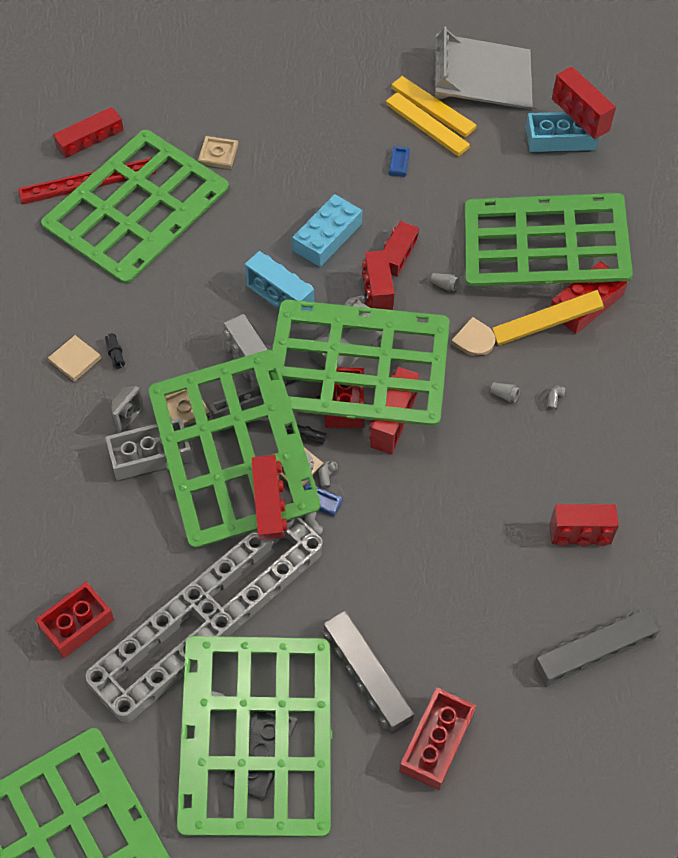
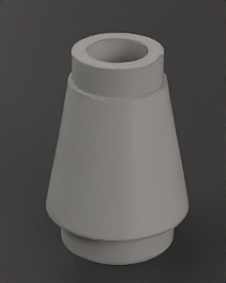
M433 273L431 276L432 284L448 292L455 291L458 286L459 279L454 274Z
M494 382L490 392L511 403L517 401L520 388L514 384Z

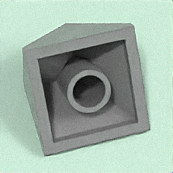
M137 386L123 387L112 400V414L117 433L124 432L144 408L140 389Z

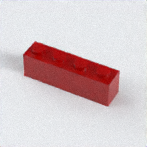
M110 107L54 133L53 136L56 147L67 158L124 131L122 118L113 107Z
M276 455L251 457L259 539L261 541L285 538L284 531H288L287 520L283 519L282 512L286 511L285 500L281 499L280 492H284L283 480H279V473H282L281 461H277Z

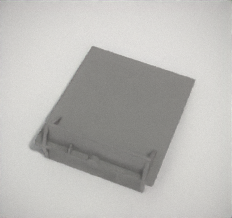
M445 26L440 33L436 34L435 77L433 79L435 80V98L440 100L452 96L532 110L530 49L456 37Z

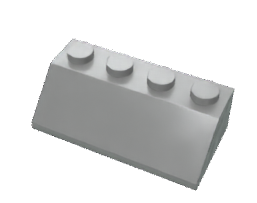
M359 300L353 305L369 308ZM359 312V316L370 317V313ZM331 326L315 341L329 342ZM343 328L341 343L372 346L382 336L383 331ZM310 352V358L325 368L327 354ZM339 355L337 367L349 368L360 357Z

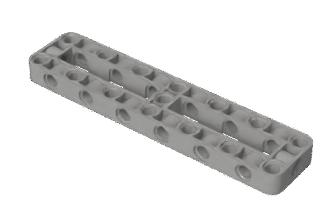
M300 517L289 520L287 522L288 531H284V536L294 546L227 604L221 607L212 597L221 589H226L242 575L241 572L252 563L255 564L281 539L260 541L258 530L252 531L90 667L85 675L89 688L120 722H131L184 676L185 649L188 638L192 636L229 637L321 557L323 552L321 537ZM254 544L260 545L257 548L251 547ZM310 545H315V546H317V547L314 548V549H311V548H309L308 546H310ZM222 570H230L228 573H221ZM282 570L287 571L286 574H279ZM194 595L199 596L196 600L190 599ZM249 597H257L254 601L248 600ZM206 609L213 610L209 614L203 613ZM191 615H195L203 623L128 689L124 690L118 684L116 679L126 670H131L148 655V652L159 642L165 641L179 629L180 624ZM161 622L168 623L166 626L163 627L158 626ZM220 623H226V624H227V625H226L225 627H223V628L217 627V625L220 624ZM129 649H135L134 653L126 654ZM190 661V670L198 664V661ZM96 677H103L101 681L93 682ZM163 678L162 682L153 683L154 679ZM130 706L128 711L120 712L122 707Z

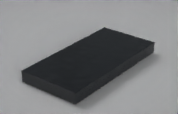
M254 711L249 722V756L275 757L276 712ZM289 716L288 742L298 722L296 718ZM227 771L222 782L223 785L234 789L235 771ZM248 771V795L263 801L275 771Z

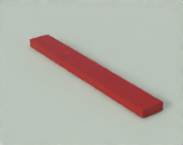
M152 158L124 165L138 172ZM95 171L18 188L21 203L23 205L71 194ZM114 172L108 178H105L98 187L127 181V179L120 175V173Z

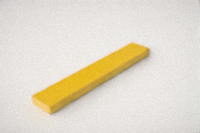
M401 76L391 84V89L466 138L476 130L477 125L405 77Z
M398 92L386 100L388 107L459 157L470 148L468 142Z
M598 290L498 325L493 327V331L500 346L604 308Z

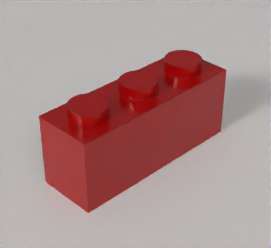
M402 221L399 222L397 227L392 229L390 240L387 239L384 244V250H387L391 275L397 277L419 237L418 227Z

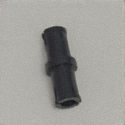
M110 333L108 336H105L108 346L107 353L112 359L113 367L120 369L122 368L121 364L123 367L125 365L122 357V347L118 344L116 334Z
M297 425L303 441L310 440L324 445L325 439L321 438H326L327 433L313 430L310 426L303 427ZM287 429V434H294V431Z

